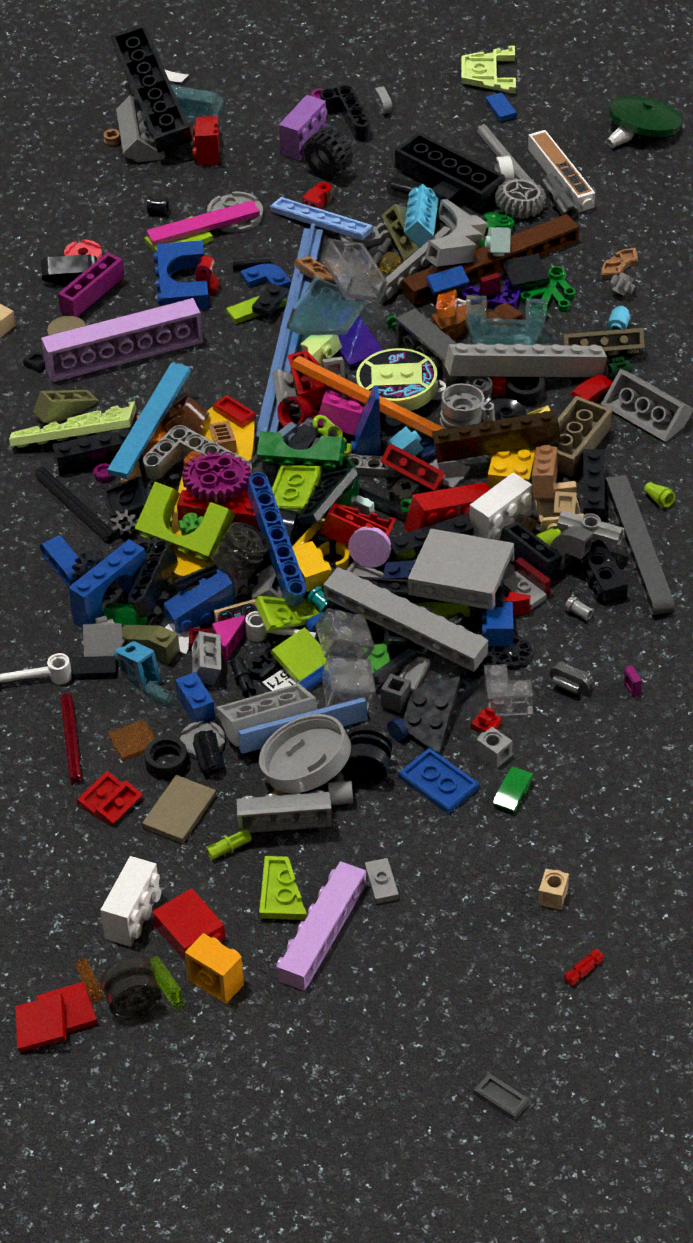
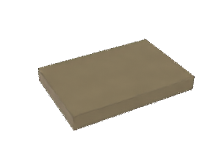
M176 775L142 822L143 829L183 844L216 797V790Z

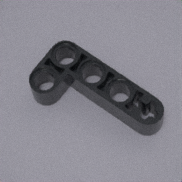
M343 85L324 89L320 92V99L326 101L327 113L341 111L353 137L357 141H366L370 138V120L351 86Z
M163 540L141 542L138 544L145 549L146 560L129 593L128 601L139 617H146L154 611L177 562V556L169 544Z

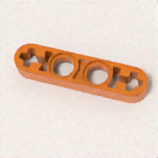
M456 289L438 294L436 304L438 318H449L455 315L458 298Z

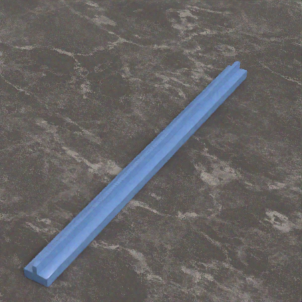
M311 224L310 229L304 228L297 259L312 256L316 261L318 260L323 230L315 229V224ZM296 266L258 421L255 442H259L260 431H279L280 421L277 415L278 405L272 372L279 369L292 374L287 355L297 352L313 279L303 274Z

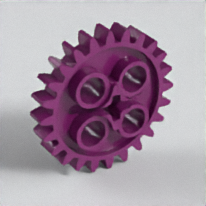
M218 451L215 452V455L207 452V456L199 454V459L193 457L192 462H187V467L183 468L182 479L183 486L186 487L187 492H191L192 497L198 495L199 500L206 497L207 502L211 498L215 502H218L219 498L227 501V497L235 499V494L241 496L242 491H247L251 471L250 466H247V461H242L241 456L235 458L234 453L227 456L226 451L222 455H219Z

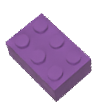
M306 95L279 124L281 155L300 161L303 157L305 141L320 129L328 128L325 100Z

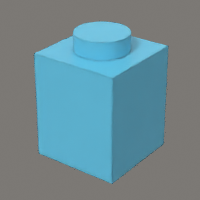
M404 427L387 441L388 444L391 443L413 456H416L424 449L419 443L422 440L415 430L411 433L407 427Z

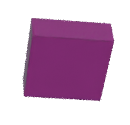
M632 665L625 667L623 683L633 697L641 695L642 680Z

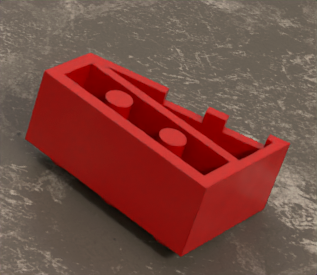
M307 350L287 355L290 367L293 360L298 356L319 365ZM291 367L298 396L307 399L311 409L320 408L326 388L330 389L331 387Z
M333 503L319 533L348 547L351 536L361 527L379 528L389 536L396 518L390 517L389 520L378 518L377 513L371 512L370 515L358 513L359 509Z

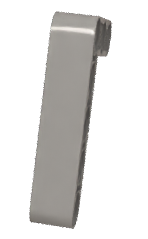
M177 425L143 457V463L147 477L156 480L161 478L182 456L192 460L193 457L199 459V454L207 456V452L215 455V452L218 451L219 455H222L226 451L227 456H230L233 452L183 425ZM242 458V461H247V466H250V471L252 474L253 469L251 463L248 460Z

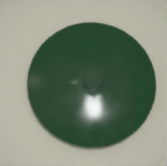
M638 95L621 96L615 98L609 108V116L613 122L639 135L650 137L671 136L679 131L682 123V117L675 108L650 97Z

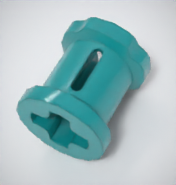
M320 586L313 589L307 596V601L319 608L320 613L331 610L335 606L334 602L324 598L323 589Z

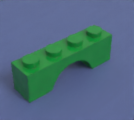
M260 431L256 455L260 462L265 465L279 463L283 465L321 466L328 470H335L336 468H342L345 443L342 437L321 436L312 447L296 450L285 444L281 433Z

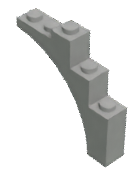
M442 199L437 217L451 229V233L442 238L429 240L425 258L437 267L472 262L475 250L479 249L480 241L484 239L488 223L477 215L470 216L448 199Z

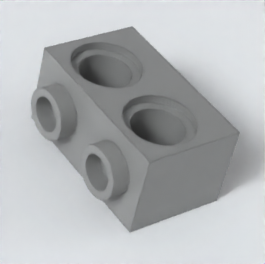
M199 631L192 645V673L196 672L203 684L214 685L221 672V638L218 634Z

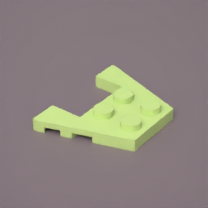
M508 46L507 50L502 51L500 48L494 49L493 53L488 54L478 52L461 56V83L516 93V78H497L496 61H515V46Z

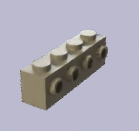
M643 328L561 335L562 346L574 344L580 346L598 345L603 348L604 352H607V356L619 355V351L626 350L627 354L639 353V349L645 348Z

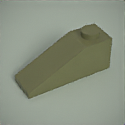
M394 204L381 216L403 260L406 261L419 249V246L404 233L407 207Z
M88 390L40 391L33 412L44 423L61 422L96 405L99 400Z
M124 625L122 627V639L125 641L123 646L135 641L152 649L155 652L156 660L169 665L180 652L179 638L176 632L156 625Z

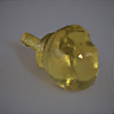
M391 251L384 254L379 263L380 268L373 272V276L376 277L383 271L389 273L393 269L398 268L402 264L401 257Z

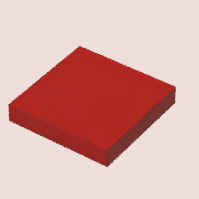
M84 982L37 995V1000L62 994L65 1005L66 1034L98 1024Z
M61 993L15 1006L17 1049L20 1052L66 1040L64 997Z

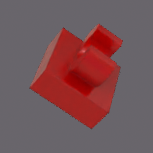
M486 707L471 722V729L480 734L486 732L491 727L497 730L502 725V718L495 715L494 710Z

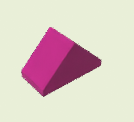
M238 616L212 624L213 634L220 635L221 656L225 661L229 659L246 633L245 616Z

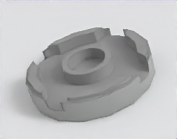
M197 721L185 727L181 733L180 740L186 745L188 756L197 759L193 747L194 735L197 732L213 730V733H216L217 744L219 745L220 752H222L225 746V735L222 728L216 723L210 722L209 724L204 723V721Z

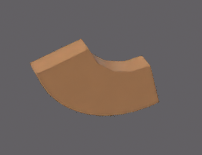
M636 248L616 252L609 260L607 259L602 267L601 280L612 279L614 274L619 276L625 269L637 266Z
M312 256L298 258L294 261V265L303 274L318 282L329 285H344L346 281L336 266L323 265Z

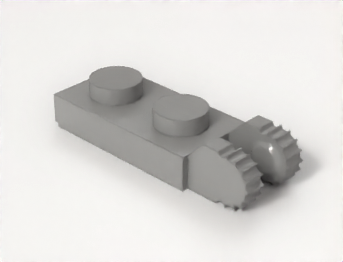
M379 223L377 226H374L373 232L364 240L339 234V239L345 251L381 244L386 238L393 239L385 223Z

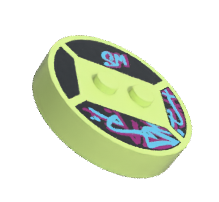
M394 348L374 353L360 364L356 374L357 385L369 391H372L374 385H378L379 396L409 411L427 404L435 396L438 388L437 368L434 362L425 354L411 349Z

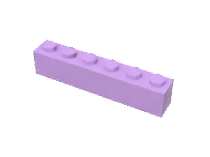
M341 861L336 869L331 870L326 886L321 887L316 903H312L309 907L306 920L301 921L296 937L289 941L286 949L287 952L284 957L279 958L276 964L279 982L303 991L306 990L366 887V870Z

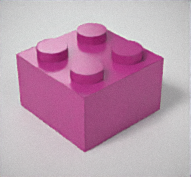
M326 388L318 415L326 416L342 432L354 435L364 404L333 388ZM318 420L317 424L323 426V422Z

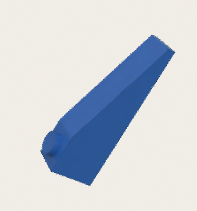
M378 385L373 386L354 432L355 441H351L352 454L381 456Z

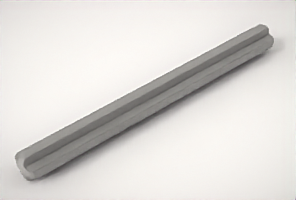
M485 124L479 125L477 132L498 157L510 156L514 177L517 180L522 178V180L529 179V182H533Z

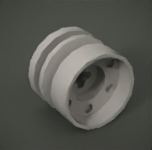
M463 383L447 387L443 391L441 398L440 426L444 427V429H449L462 425L481 423L483 418L481 405L485 399L483 392L473 385Z

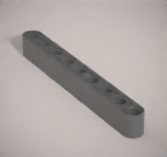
M625 474L605 477V492L618 527L624 528L623 541L650 614L654 616L673 613L674 600L628 478Z

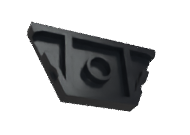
M460 677L412 689L403 719L408 728V736L415 738L422 746L430 747L439 755H441L460 689Z

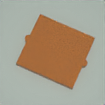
M145 719L108 732L113 742V749L117 750L122 761L144 753L149 742L155 739L154 731L150 730Z

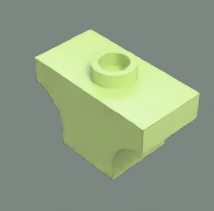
M332 330L325 334L312 333L301 343L302 350H307L321 367L323 366V359L331 358L342 348L337 332Z

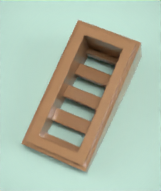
M229 421L208 424L213 442L231 452H237L235 436Z

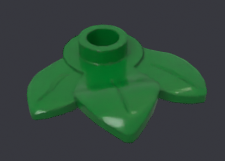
M496 212L484 214L485 222L488 223L486 229H489V227L513 229L514 220L512 215H506L505 213L500 215Z

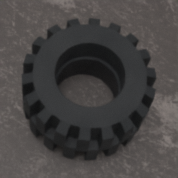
M325 127L320 129L304 143V160L308 163V167L321 178L333 179L352 163L353 154L351 153L352 148L349 146L350 143L343 134L341 135L337 130L334 131L333 128Z

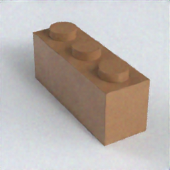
M550 445L536 447L532 471L533 498H554L558 473L557 447Z

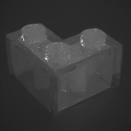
M506 664L484 665L486 706L494 710L497 716L533 714L531 680L508 681Z

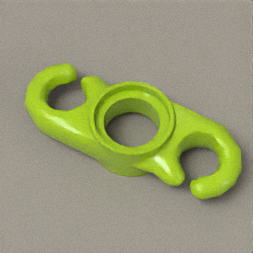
M317 415L314 417L312 422L314 428L318 427V420L323 422V428L317 429L318 433L322 434V436H329L328 433L331 430L335 433L336 437H342L344 443L347 442L343 437L341 429L335 426L326 416ZM350 443L346 445L345 456H348L352 451Z

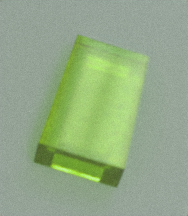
M158 955L151 958V974L173 1006L177 1007L183 1004L179 985Z

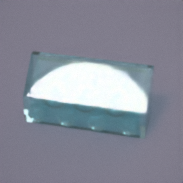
M171 85L186 117L216 116L225 101L224 96L215 92Z

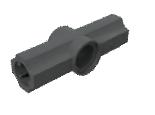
M553 174L546 175L542 179V187L548 194L550 205L557 207L562 216L567 214L571 219H574L578 215V207L572 200L570 189L567 186L563 187L557 176Z

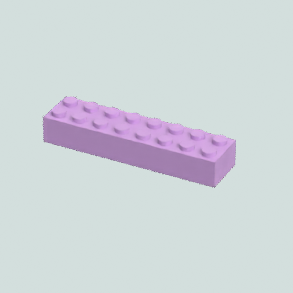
M191 298L42 337L45 368L51 381L56 382L203 343L201 312L194 299Z

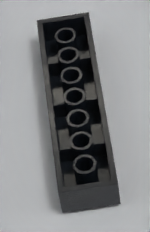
M145 24L111 35L114 51L157 152L160 153L193 141L190 127Z

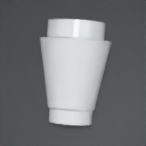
M619 126L606 142L610 148H614L632 140L634 133Z

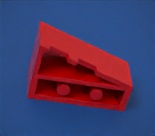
M218 116L196 117V125H193V158H197V166L219 165Z

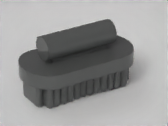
M563 661L554 665L549 673L552 684L575 694H586L592 684L590 673L570 666L567 663L565 664Z

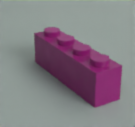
M107 252L58 293L60 312L75 317L83 313L125 277L123 259Z

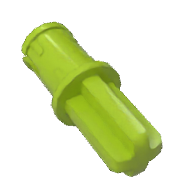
M244 829L229 837L224 836L222 840L205 847L209 858L214 860L228 852L233 853L234 849L250 842L252 837L250 832Z

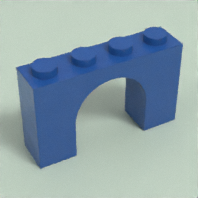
M203 240L157 244V252L153 253L154 264H158L155 266V275L160 277V279H156L157 291H161V293H157L158 305L162 304V306L193 298L198 309L209 308L207 281L178 282L170 278L172 274L179 270L192 269L199 265L200 258L204 256Z
M130 539L68 587L73 623L83 629V624H95V618L103 616V596L109 585L116 578H118V587L130 593L146 560L143 547Z

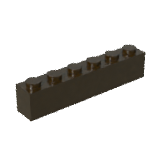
M555 410L432 431L437 463L561 442L559 421Z

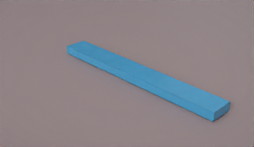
M176 363L170 364L107 469L108 475L128 479L191 372L189 366Z

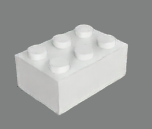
M513 472L471 503L470 523L474 527V536L500 540L503 527L520 521L521 518L517 516L518 513L530 517L532 513V484Z
M132 856L129 857L101 908L105 939L131 947L135 938L138 939L140 937L144 921L149 920L152 906L161 897V889H159L160 875L157 874L156 863Z

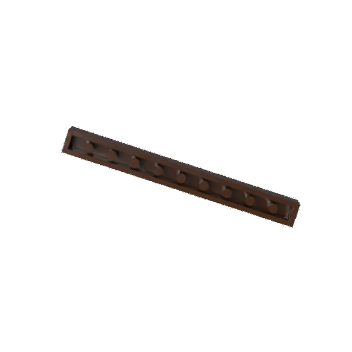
M567 214L510 236V253H505L504 256H493V252H489L488 248L484 246L475 250L472 262L438 267L433 266L402 278V293L413 306H417L438 297V294L433 296L425 280L428 275L462 265L470 281L468 285L480 281L482 277L503 272L501 267V261L534 254H539L541 257L578 242L579 226Z

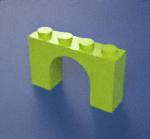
M154 482L135 526V529L141 532L140 536L150 541L153 538L159 541H166L170 547L171 545L178 547L177 550L187 555H189V552L195 553L196 558L205 562L208 559L216 561L235 513L228 508L210 502L201 524L194 532L188 535H175L171 529L170 518L180 493L174 488Z

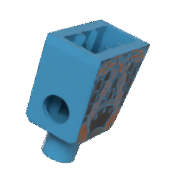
M133 641L115 650L114 657L118 659L123 677L141 692L146 694L162 683L155 652L152 649Z

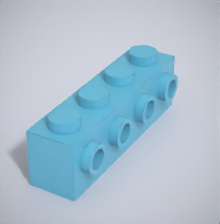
M424 184L418 188H413L409 193L404 233L419 247L434 236L438 197L435 196L431 188H427Z

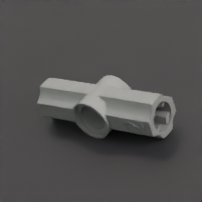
M562 510L557 522V528L563 530L571 526H579L594 532L592 542L601 540L619 546L624 535V528L601 522L600 517L595 514L581 516Z

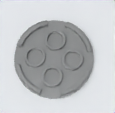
M235 191L222 197L217 196L207 207V213L251 200L254 201L260 211V216L217 228L225 232L235 233L250 230L261 222L264 215L263 206L258 201V198L246 192Z

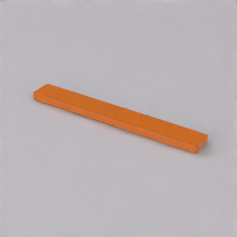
M298 356L292 362L291 367L366 405L371 391L301 356ZM379 396L381 413L432 438V431L444 429V427Z

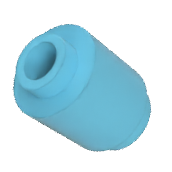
M617 306L613 309L607 324L608 330L627 329L630 320L629 310L624 306Z

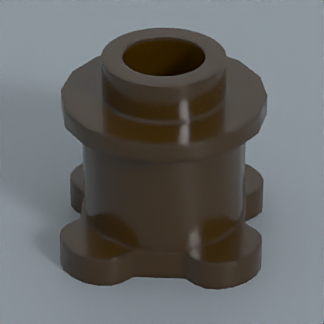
M520 513L517 515L521 518L519 523L532 533L536 524L541 525L542 523Z

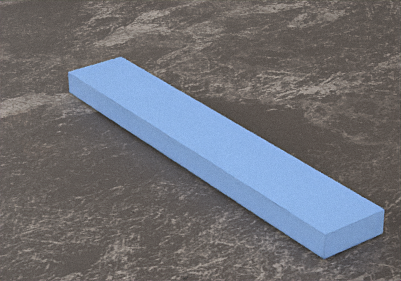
M280 197L270 206V211L308 224H315V226L359 240H364L373 232V225Z

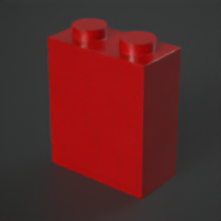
M192 888L152 911L154 926L185 962V952L203 933L211 938L218 939L220 942L226 939L224 924Z

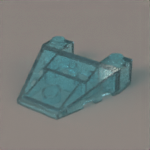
M466 296L465 323L473 345L478 343L485 345L537 344L545 324L546 299L527 298L525 319L517 320L486 318L487 296Z

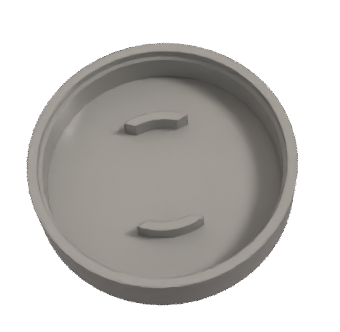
M325 714L302 716L281 726L267 739L259 755L260 768L269 784L276 790L285 793L305 792L323 785L341 771L349 759L351 742L344 727L336 718Z

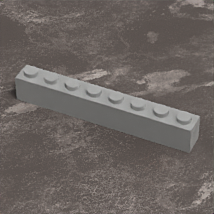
M458 343L449 344L445 367L449 376L594 377L599 374L603 375L607 356L603 348L598 345H485L481 343L469 345Z
M337 567L323 584L324 598L402 637H406L473 672L488 654V640L483 636L474 634L463 626L448 621L443 616H437L426 608L409 602L406 598L394 595L389 590L380 588L369 580L362 579L348 570Z

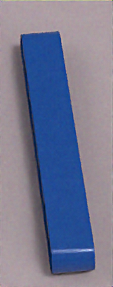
M261 472L252 473L249 477L247 494L283 597L288 605L299 606L303 603L306 591V584L267 476Z

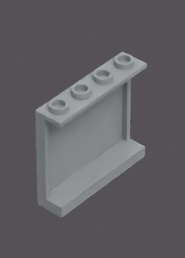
M430 529L408 577V595L493 610L495 606V593L509 561H514V543Z

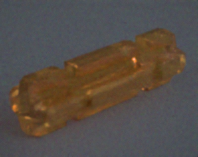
M78 959L76 961V968L80 973L90 999H100L103 995L88 959Z

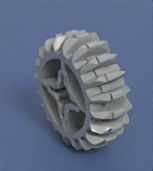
M513 178L512 181L507 179L506 182H502V185L498 186L495 194V203H497L500 211L505 212L506 215L510 214L512 217L517 216L519 218L535 217L545 207L546 194L541 185L529 182V179L522 180L521 178L517 180Z

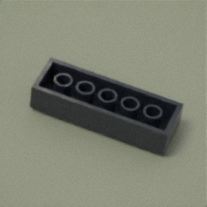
M420 132L395 149V168L432 187L444 181L460 189V201L480 212L495 202L496 190L499 185H502V182H505V175Z

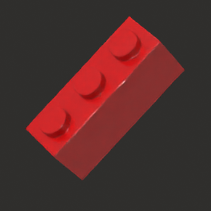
M391 443L380 461L382 464L433 491L441 488L447 476L440 469Z

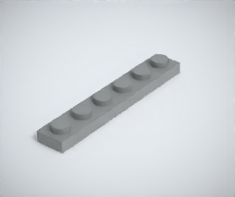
M444 226L429 240L447 236L451 233V229ZM429 240L376 286V302L384 304L399 289H402V278L418 273L427 267L430 261L425 258Z

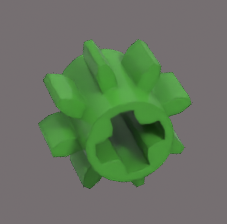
M196 513L186 514L183 517V521H179L181 535H188L194 532L201 524L203 516L198 517Z

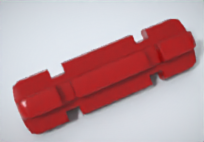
M598 949L592 950L588 954L589 956H585L572 967L573 970L570 969L564 974V981L570 986L575 985L579 981L578 978L582 979L595 968L594 965L597 966L603 961L604 955Z

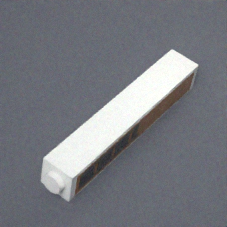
M543 130L529 134L528 150L547 174L557 176L563 187L567 186L570 189L572 200L578 207V213L595 208L594 190L547 131Z

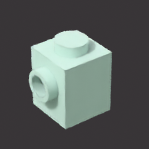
M489 227L488 236H485V248H488L489 252H493V256H504L505 253H510L511 229Z

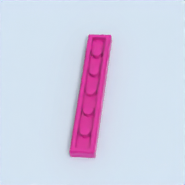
M251 200L148 229L147 236L152 245L157 246V244L168 243L259 217L260 211L254 201Z

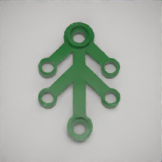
M554 266L549 269L550 283L540 288H538V285L527 287L528 291L521 293V302L524 304H529L532 302V298L543 295L540 302L532 305V316L536 320H543L547 316V305L551 296L557 301L558 310L561 312H567L570 309V302L568 300L575 298V289L566 282V272L560 266ZM557 284L564 290V297L557 290Z

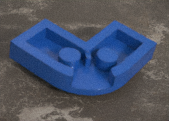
M259 264L240 271V276L248 288L265 282L268 285L272 283L285 288H290L292 281L284 270L274 264Z

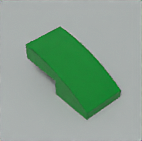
M512 766L493 801L494 806L516 813L522 796L526 795L534 774Z

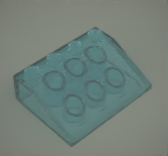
M315 277L294 305L286 328L302 335L347 334L369 302V299Z

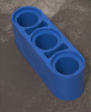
M60 535L41 543L40 550L44 558L65 584L71 586L77 581L76 578L71 577L76 572L72 569V566L77 564L75 562V559L78 558L76 553Z

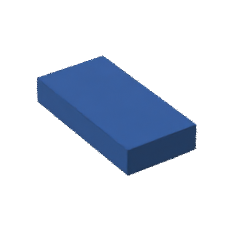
M502 92L485 97L486 104L500 122L517 118V112Z
M462 265L428 275L425 279L433 296L466 286L470 282Z

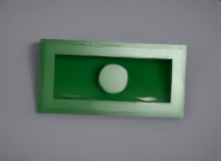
M107 603L103 609V616H106L107 620L113 619L114 623L146 625L148 621V616L139 617L131 604Z

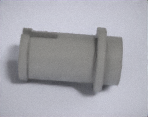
M570 597L566 601L565 608L567 612H573L585 621L592 617L594 609L580 602L579 598Z

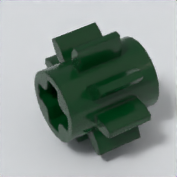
M623 356L613 358L612 363L608 364L610 378H615L620 369L632 373L630 361L624 360Z

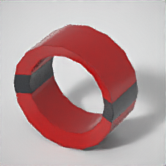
M290 396L284 398L279 403L277 415L282 426L285 427L290 422L294 423L289 415L290 405L294 401L301 408V418L296 424L297 426L309 416L312 417V409L307 399L302 396Z

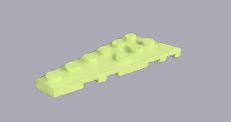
M135 401L129 402V407L119 408L118 405L110 407L111 409L106 410L105 413L94 411L67 418V422L58 424L56 421L44 426L43 429L35 426L15 431L10 435V445L22 448L28 446L29 443L45 444L49 440L54 439L64 441L73 436L82 438L87 437L91 433L101 434L110 430L129 428L132 425L137 409Z

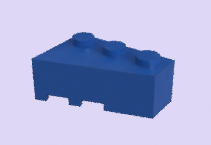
M223 567L217 569L218 573L209 579H201L199 581L200 584L192 590L188 591V589H185L164 603L165 618L174 632L179 634L189 631V628H196L215 621L214 610L234 605L233 583Z

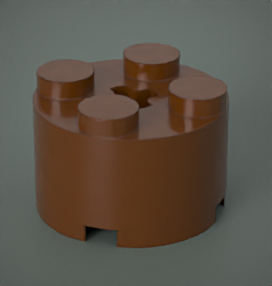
M185 395L172 406L174 409L171 414L167 412L161 424L168 432L174 426L183 425L199 434L204 428L202 422L207 419L209 412L194 399Z

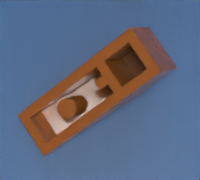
M483 299L456 307L455 315L449 318L442 319L437 317V313L431 314V322L437 325L446 335H449L452 340L459 339L478 324V319L482 314L487 313V300Z

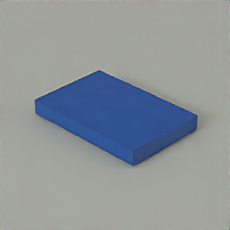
M430 747L398 773L400 780L448 815L480 789V783Z

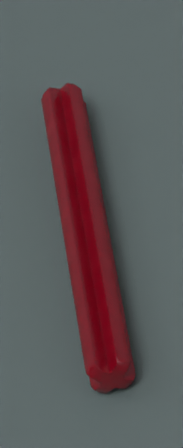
M68 693L60 696L68 774L71 783H79L82 778L72 695Z

